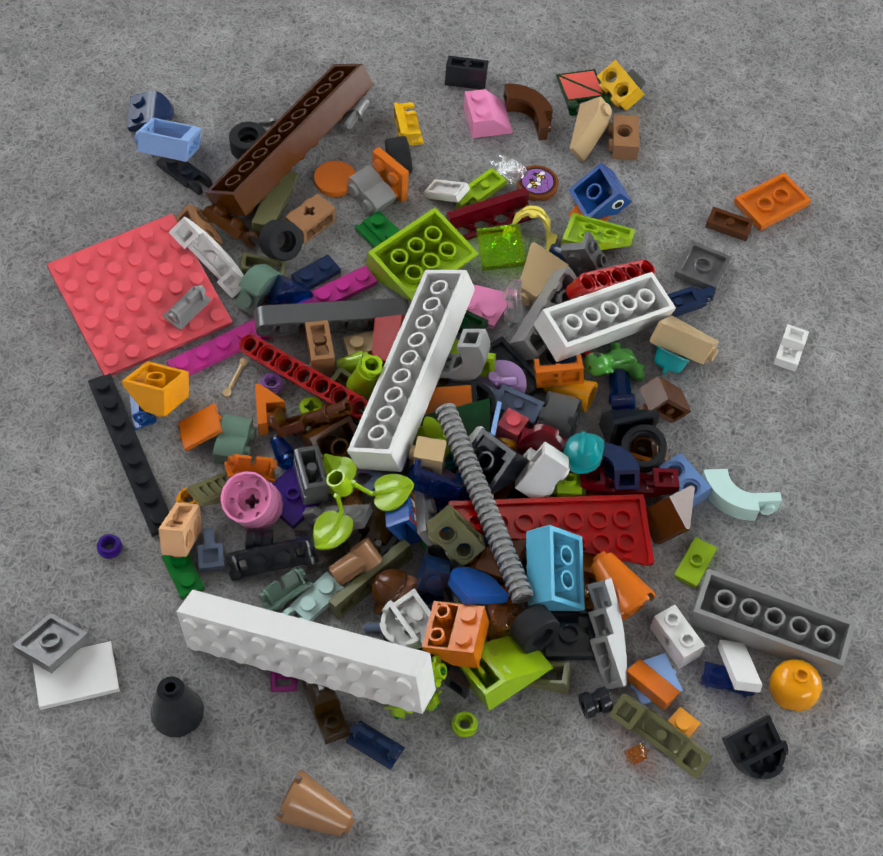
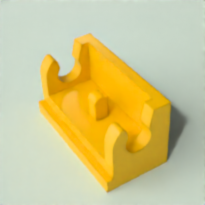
M395 102L394 120L398 137L406 136L409 146L424 144L416 111H405L409 108H415L414 103L398 104V102Z

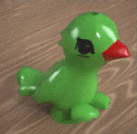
M612 342L610 344L611 350H607L606 354L590 351L583 352V357L585 358L584 368L592 376H603L610 373L622 377L629 376L634 381L642 382L644 380L645 365L637 363V358L631 349L626 347L621 349L620 342Z

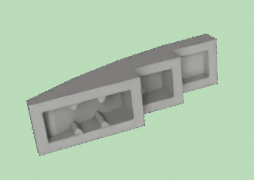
M612 578L593 582L587 586L595 610L588 613L596 637L589 641L604 686L607 689H613L627 685V656L619 603Z

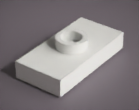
M435 179L423 193L429 199L459 202L470 190V187L465 182Z

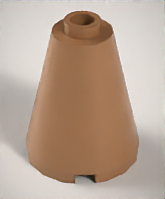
M299 769L298 776L301 778H294L281 803L283 805L280 812L283 814L277 812L274 819L281 823L340 837L342 833L348 834L355 821L351 817L352 811L306 771Z

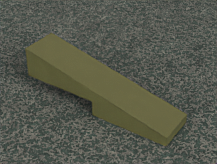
M290 172L280 180L279 185L270 190L266 198L262 200L252 220V230L260 232L269 221L281 219L284 208L287 207L298 173Z

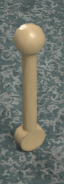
M246 358L239 360L240 365L228 388L222 392L224 397L232 395L231 390L243 367L248 365Z

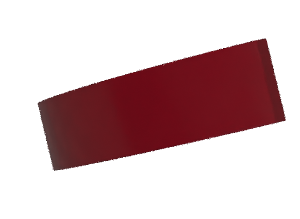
M599 466L592 472L580 474V487L604 496L644 494V498L670 494L679 491L680 488L678 469L653 468L652 475L640 474V489L615 490L614 482L605 475L604 466Z

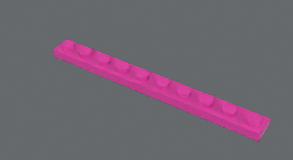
M365 265L286 304L345 301L377 285V279ZM253 319L168 360L167 366L188 371L189 376L240 352L239 343L243 336L253 334L262 340L271 336L263 337L256 334Z

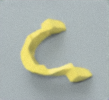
M529 205L515 214L510 226L503 227L502 243L509 244L510 238L516 230L515 226L523 217H537L542 220L546 229V250L549 251L553 243L556 244L557 235L551 232V220L546 212L538 206Z

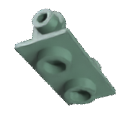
M301 567L298 569L293 568L280 577L284 586L281 587L278 581L275 580L261 589L258 597L263 603V608L278 611L285 607L286 602L303 594L313 583L303 578L306 574Z

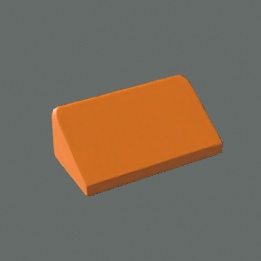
M641 659L627 669V681L663 711L680 694L678 689Z

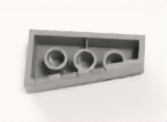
M570 267L555 270L509 343L525 361L537 359L548 348L534 326L541 311L571 300L566 293V287L577 277Z

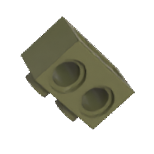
M450 504L427 522L429 532L427 535L430 541L436 546L440 545L447 557L452 562L457 561L462 567L486 548L483 536ZM444 527H450L447 531L441 530ZM467 543L464 547L458 546L459 544Z

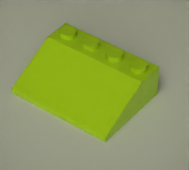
M435 207L370 250L367 254L365 265L381 283L412 302L425 270H458L476 258L479 253Z

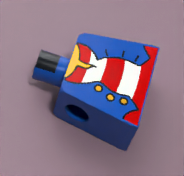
M411 492L407 500L399 508L393 511H385L386 528L400 541L405 539L412 545L423 540L417 533L415 496Z

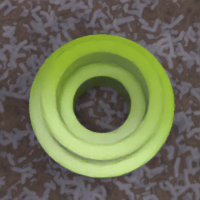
M462 711L453 717L451 727L457 736L468 738L476 733L478 721L472 713ZM466 721L470 726L467 729H463L460 727V723Z

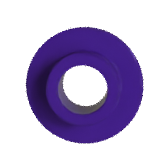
M112 534L102 536L97 543L98 554L106 559L115 558L122 551L121 540ZM109 544L114 545V548L110 550L105 549Z

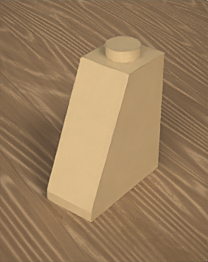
M535 242L530 246L517 293V298L521 304L530 307L533 306L555 270L569 267V264Z
M672 315L658 322L649 342L702 365L709 360L713 361L719 351L716 348L719 341Z

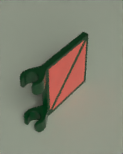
M595 69L556 74L571 116L578 114L576 109L579 102H586L601 96L606 103L610 104V98L606 96L599 86L601 82L597 77Z

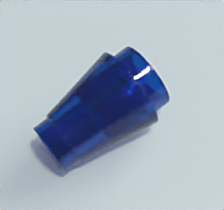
M276 435L271 438L270 445L275 460H277V466L288 470L293 465L295 449L283 437L279 438Z

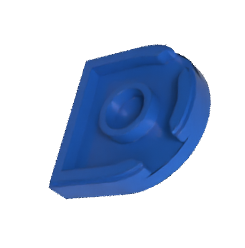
M458 567L451 571L448 585L464 605L507 603L509 594L490 575L469 567Z

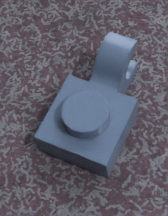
M213 527L203 528L205 545H197L199 571L225 570L223 543H215Z

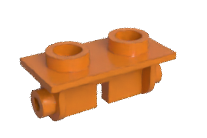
M233 454V456H228L227 462L224 461L228 478L233 477L237 473L249 471L258 473L269 482L276 481L273 470L277 469V460H273L272 457L256 456L254 464H252L251 456Z

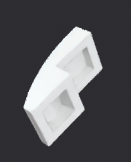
M787 324L774 365L795 372L809 331Z

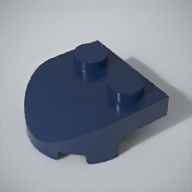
M147 91L130 96L127 128L130 132H136L151 118L171 120L174 115V108L169 100L157 91Z

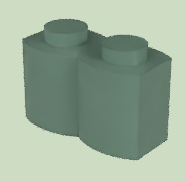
M224 414L221 421L223 432L218 434L213 450L214 463L224 464V461L227 462L228 456H233V454L251 456L250 440L254 441L257 433V427L253 426V418Z

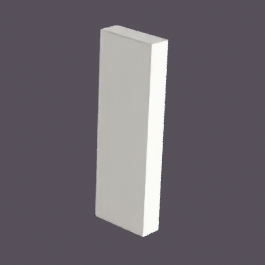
M719 640L718 650L734 689L760 692L762 682L745 643Z

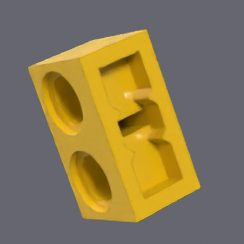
M616 59L597 75L601 81L599 86L606 94L610 92L613 95L610 100L617 108L622 106L627 111L645 95ZM628 91V93L622 97L623 93Z

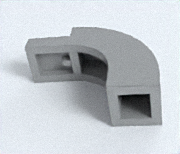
M463 329L457 344L459 353L448 355L439 378H450L452 383H462L474 380L481 374L490 351V339L486 329Z

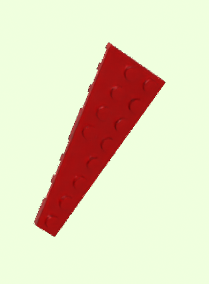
M644 494L494 499L497 504L496 507H498L502 520L505 523L504 527L507 528V533L511 537L510 540L526 539V531L551 525L582 536L583 554L596 556L605 551L606 554L612 552L618 559L624 562L652 566L654 564ZM472 500L448 502V505L450 504L480 534L486 535L480 524L481 520L478 519V514L475 512V507L472 505Z

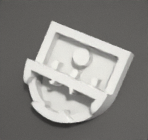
M413 589L394 603L390 600L384 606L380 629L389 642L419 649L423 644L431 611L417 591Z

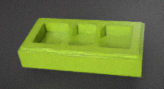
M695 537L673 578L696 589L716 553L717 547Z

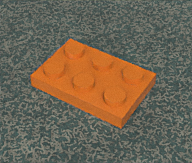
M783 172L735 197L733 203L748 219L754 220L753 224L759 231H762L808 207L811 199Z

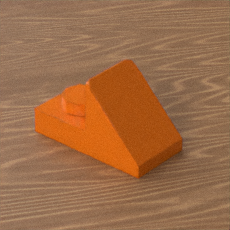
M259 383L255 384L259 435H268V426H271V414L278 407H281L283 413H286V406L282 398Z

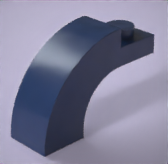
M604 442L602 461L599 466H604L605 475L612 479L615 484V490L640 489L639 465L633 455L617 445Z

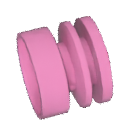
M245 471L237 473L228 479L222 488L220 498L222 509L229 518L247 529L255 528L257 531L268 529L277 522L282 514L283 500L281 493L276 486L256 472Z

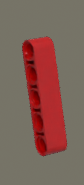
M643 259L586 272L578 276L566 287V293L572 300L653 272L655 275V268L651 262Z

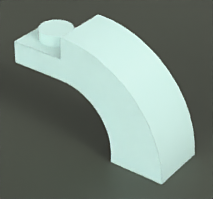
M728 469L703 470L702 477L712 487L708 499L723 513L737 519L755 521L759 512L763 515H770L778 511L782 502L780 492L749 493L741 490L732 482Z

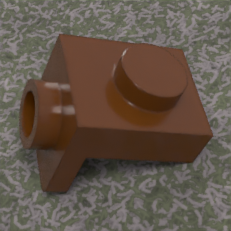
M281 407L275 408L270 416L271 426L273 430L277 431L279 438L291 434L298 436L304 433L310 422L306 423L305 414L307 412L286 418Z

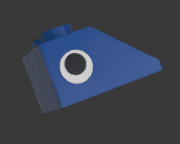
M603 163L598 164L569 189L582 214L595 219L616 215L632 202L614 171Z

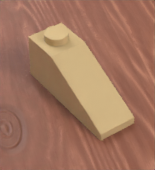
M601 96L581 103L570 151L582 162L586 160L609 125L612 109Z

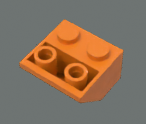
M434 601L422 649L434 656L439 655L442 660L451 665L479 668L489 626L485 607Z

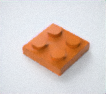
M380 147L373 150L372 167L378 172L382 180L391 187L396 195V199L401 203L408 199L409 171Z

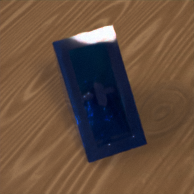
M278 274L265 304H297L314 296L307 285Z

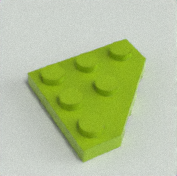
M572 213L560 247L566 243L583 242L585 232H591L601 250L631 246L636 229Z

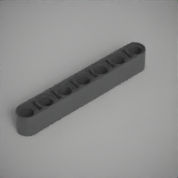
M404 298L264 305L254 309L253 317L256 334L263 337L305 334V322L328 320L330 333L366 331L374 329L375 318L401 314L406 316L409 303Z

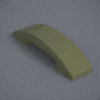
M625 693L621 695L609 716L628 730L635 731L675 760V764L696 779L699 778L713 757L672 723Z

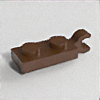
M213 204L204 209L202 214L233 238L242 240L249 248L256 246L252 242L251 236L259 239L260 232L256 230L249 231L250 229L245 226V223L241 219L230 215L224 206Z

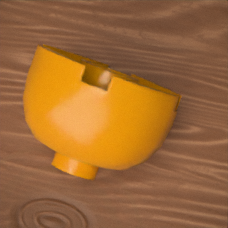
M801 659L783 661L773 670L769 679V692L773 700L782 708L794 710L795 712L810 709L817 703L822 691V678L818 670L810 663Z

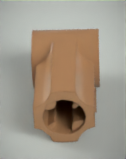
M365 538L350 549V553L329 566V570L337 583L342 586L362 571L367 572L373 569L383 558L369 538Z

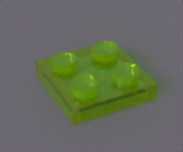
M520 224L476 229L482 271L525 266L526 258Z

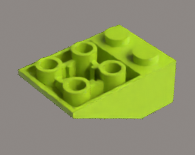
M510 635L484 643L479 668L459 666L469 681L470 689L488 711H491L553 669V666L539 650L525 654Z

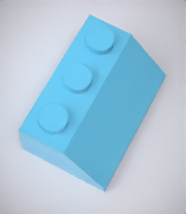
M551 525L526 531L527 582L530 583V589L534 593L528 600V606L541 604L545 605L549 611L585 610L582 536Z

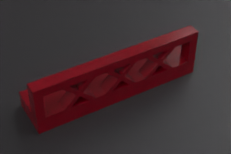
M525 187L447 212L446 219L455 229L461 227L469 229L468 234L462 235L466 240L489 234L512 224L515 210L529 206V192ZM498 215L509 217L503 223L495 221V217ZM526 216V217H523L517 224H520V223H523V222H526V221H529V220H532V219H535V218H530L529 216ZM479 221L489 223L488 227L484 229L477 228L475 225Z

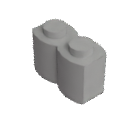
M370 165L364 167L348 179L347 189L349 193L361 201V206L367 213L374 214L379 210L383 211L392 205L396 199V195L391 187L382 180L378 172Z

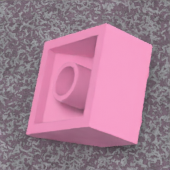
M486 89L465 91L464 111L472 138L513 133L504 101Z

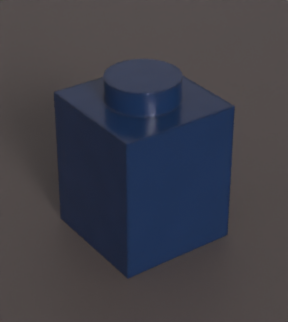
M425 554L417 573V589L442 597L450 577L449 561Z

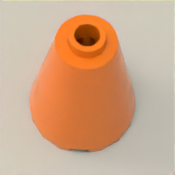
M603 551L592 559L594 563L591 565L596 581L612 578L622 620L627 619L646 606L644 602L650 599L652 602L657 597L654 591L612 552L606 554Z

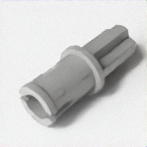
M361 97L355 103V106L347 111L346 117L340 124L343 131H351L357 121H361L362 114L370 105L368 99Z

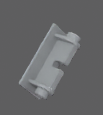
M202 285L198 287L193 286L163 317L178 330H182L211 301L204 294L206 289Z

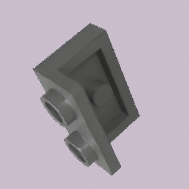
M585 232L583 242L562 244L560 251L576 277L586 272L603 269L607 264L606 255L601 251L597 240L594 239L591 232Z

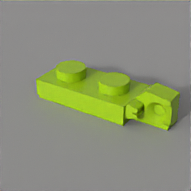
M490 168L468 184L470 190L459 202H456L455 209L488 199L507 185V179L493 168Z

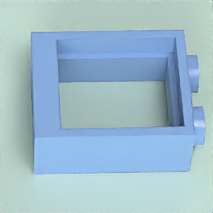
M151 118L135 134L137 152L187 162L200 148L201 127Z

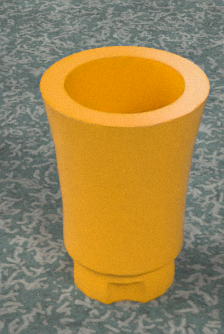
M584 380L583 384L545 387L544 391L546 393L553 391L582 399L581 410L587 413L595 398L598 383Z

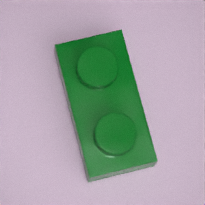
M189 554L186 557L162 555V560L181 600L187 598L192 590L200 592L205 590Z

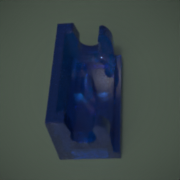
M417 458L415 459V465L411 464L409 467L408 478L414 483V491L449 502L454 501L462 490L463 485L460 473H456V479L441 476L438 473L421 469V460Z

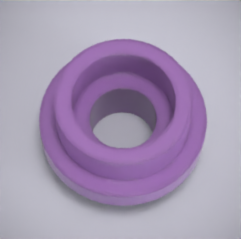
M267 373L260 381L261 385L274 394L280 393L284 387L283 379L276 373ZM270 383L276 384L275 386H268Z

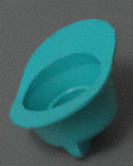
M656 345L654 362L663 369V375L668 371L680 373L687 363L691 361V359Z
M585 431L570 437L566 442L563 453L569 457L570 471L577 474H585L599 467L604 451V441L598 435L586 433Z

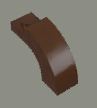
M505 84L503 98L506 111L521 112L529 116L535 124L538 140H547L548 132H551L553 113L548 100L541 93L530 87L520 84Z

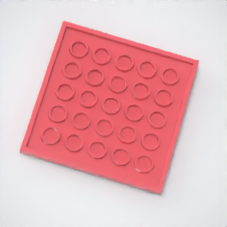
M173 214L47 264V268L103 375L110 373L111 376H114L233 324L196 255L188 247L184 249L169 233L177 224ZM202 285L206 289L204 294L211 301L182 330H178L163 315L193 286L198 287Z

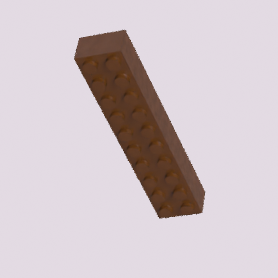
M333 64L205 192L212 205L220 204L224 206L230 215H249L253 208L266 198L270 190L278 186L280 180L286 174H289L299 161L305 158V154L315 147L318 141L328 134L337 122L343 119V115L352 109L361 97L367 94L373 83L364 65Z

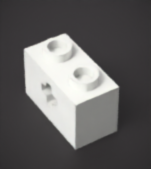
M676 605L654 616L650 629L679 669L701 656L705 645Z

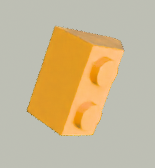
M147 361L124 378L122 385L143 411L158 417H165L189 397V372Z

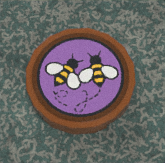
M532 165L522 169L517 175L516 181L517 190L526 187L529 192L530 201H547L557 193L559 183L557 175L551 169L540 165Z

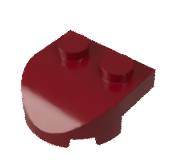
M535 424L533 429L523 428L517 451L524 455L530 447L537 451L544 442H547L564 453L568 439L561 438L559 430L554 427Z

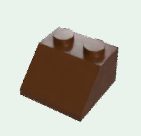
M345 415L336 418L332 423L324 422L316 425L299 436L305 447H319L322 460L324 454L351 459L347 450L356 432V427L351 416Z

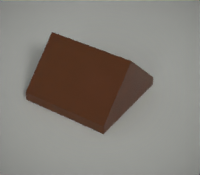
M690 485L646 508L650 536L654 544L660 545L690 530L694 486Z

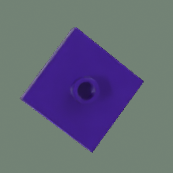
M293 465L272 483L282 495L283 509L279 518L293 529L305 519L302 515L305 508L318 507L321 504H303Z

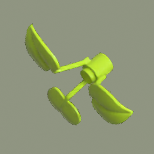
M324 454L322 461L327 477L326 482L329 485L328 493L334 494L333 497L336 499L339 512L327 511L317 518L313 528L315 548L318 550L335 548L345 542L351 535L353 519L350 516L343 515L344 508L340 498L350 495L354 487L370 496H375L374 504L378 509L393 511L407 500L414 488L412 480L399 474H387L375 481V491H371L356 483L355 478L358 468L352 459Z

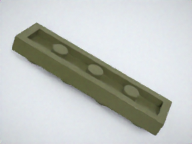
M403 539L398 544L391 546L388 552L382 556L383 560L377 566L355 576L345 588L334 593L329 600L331 613L339 620L372 592L371 585L378 573L387 569L399 570L413 558L411 544Z

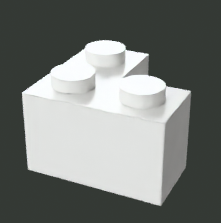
M544 442L537 451L530 447L523 455L530 461L516 479L515 488L530 498H548L552 494L556 483L559 480H564L570 471L569 457L547 442Z

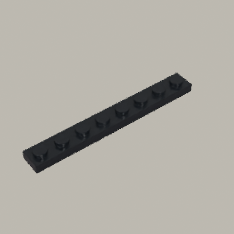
M109 373L88 380L89 387L152 537L159 535L158 529L169 514V510L113 378Z

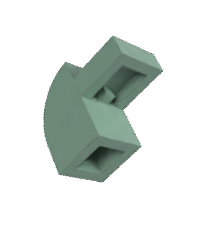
M267 264L253 266L239 283L242 289L235 302V306L253 316L254 309L262 305L265 295L275 294L283 274Z

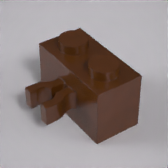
M660 376L648 380L644 386L639 388L646 404L636 409L658 410L659 417L670 423L676 422L691 412L682 389Z

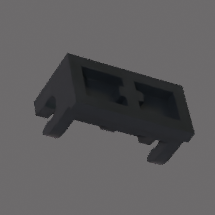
M448 55L445 85L479 90L485 89L489 61Z

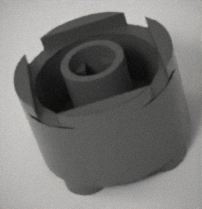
M548 391L545 401L547 407H542L539 415V421L543 422L540 424L558 429L561 438L569 439L575 434L577 428L576 422L577 418L580 417L582 399Z

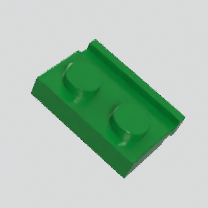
M380 210L364 219L360 225H355V231L372 248H375L400 231Z

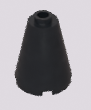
M170 676L164 678L158 684L150 711L151 721L161 734L168 737H183L199 727L203 719L204 706L200 696L181 679Z

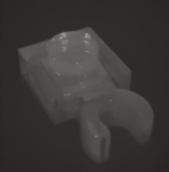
M502 154L498 155L499 163L490 162L491 167L507 179V183L510 186H513L528 174L524 166L514 159L507 162Z

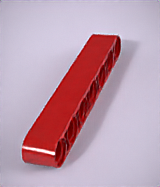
M247 334L240 340V350L251 360L278 374L323 402L332 405L340 402L343 397L347 396V400L350 402L345 404V406L352 404L353 411L350 416L360 422L363 413L359 414V411L368 404L364 397L253 334ZM292 365L290 370L286 372L288 366ZM310 375L309 379L304 382V379ZM328 386V389L322 393L323 388Z

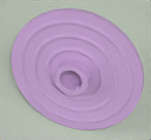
M497 360L496 372H490L488 377L478 376L474 379L500 390L502 384L524 394L527 389V380L522 369L517 364L507 360Z

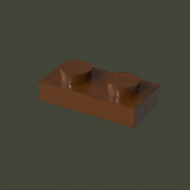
M713 206L705 227L747 241L754 220Z

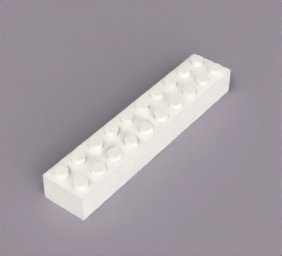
M425 270L347 450L358 469L402 471L410 452L411 444L414 442L475 291L467 270Z
M196 590L190 592L176 611L186 645L194 651L206 652L216 657L234 660L240 664H248L261 670L273 671L286 677L304 680L310 684L315 683L332 690H340L353 694L356 697L368 698L381 704H389L406 711L423 714L436 690L431 656L428 652Z

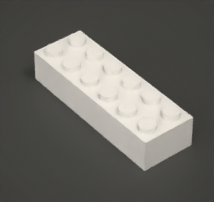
M653 272L543 309L534 326L556 362L655 327L659 321L669 317L676 307Z

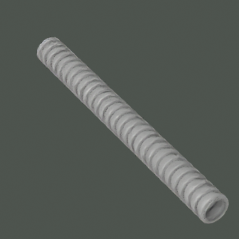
M445 403L436 409L435 414L438 417L439 423H441L440 426L446 436L448 446L451 448L450 451L459 468L458 470L464 485L467 487L466 490L472 500V505L475 507V512L478 514L477 517L481 520L480 524L486 534V539L489 541V546L492 547L491 551L495 554L494 558L497 561L498 568H500L501 575H503L502 578L506 582V588L509 589L508 593L512 596V602H526L534 594L533 590L530 589L531 585L527 582L528 578L524 575L525 571L521 568V562L518 561L519 557L516 554V549L513 547V542L510 540L511 537L507 533V528L504 527L505 523L502 520L498 507H496L495 500H493V494L490 487H488L487 480H485L486 478L480 463L477 461L478 458L469 441L470 439L464 429L456 406L453 403Z

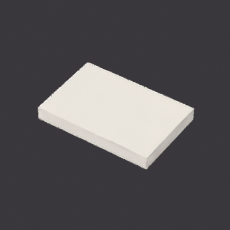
M111 641L80 648L52 674L33 663L40 710L120 692Z

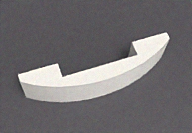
M183 217L169 233L184 249L188 247L219 279L217 283L233 299L242 289L239 283L244 276L243 273L211 236L190 219Z

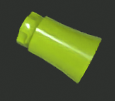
M365 355L358 362L354 372L348 377L346 387L369 400L383 369L381 358L377 355Z

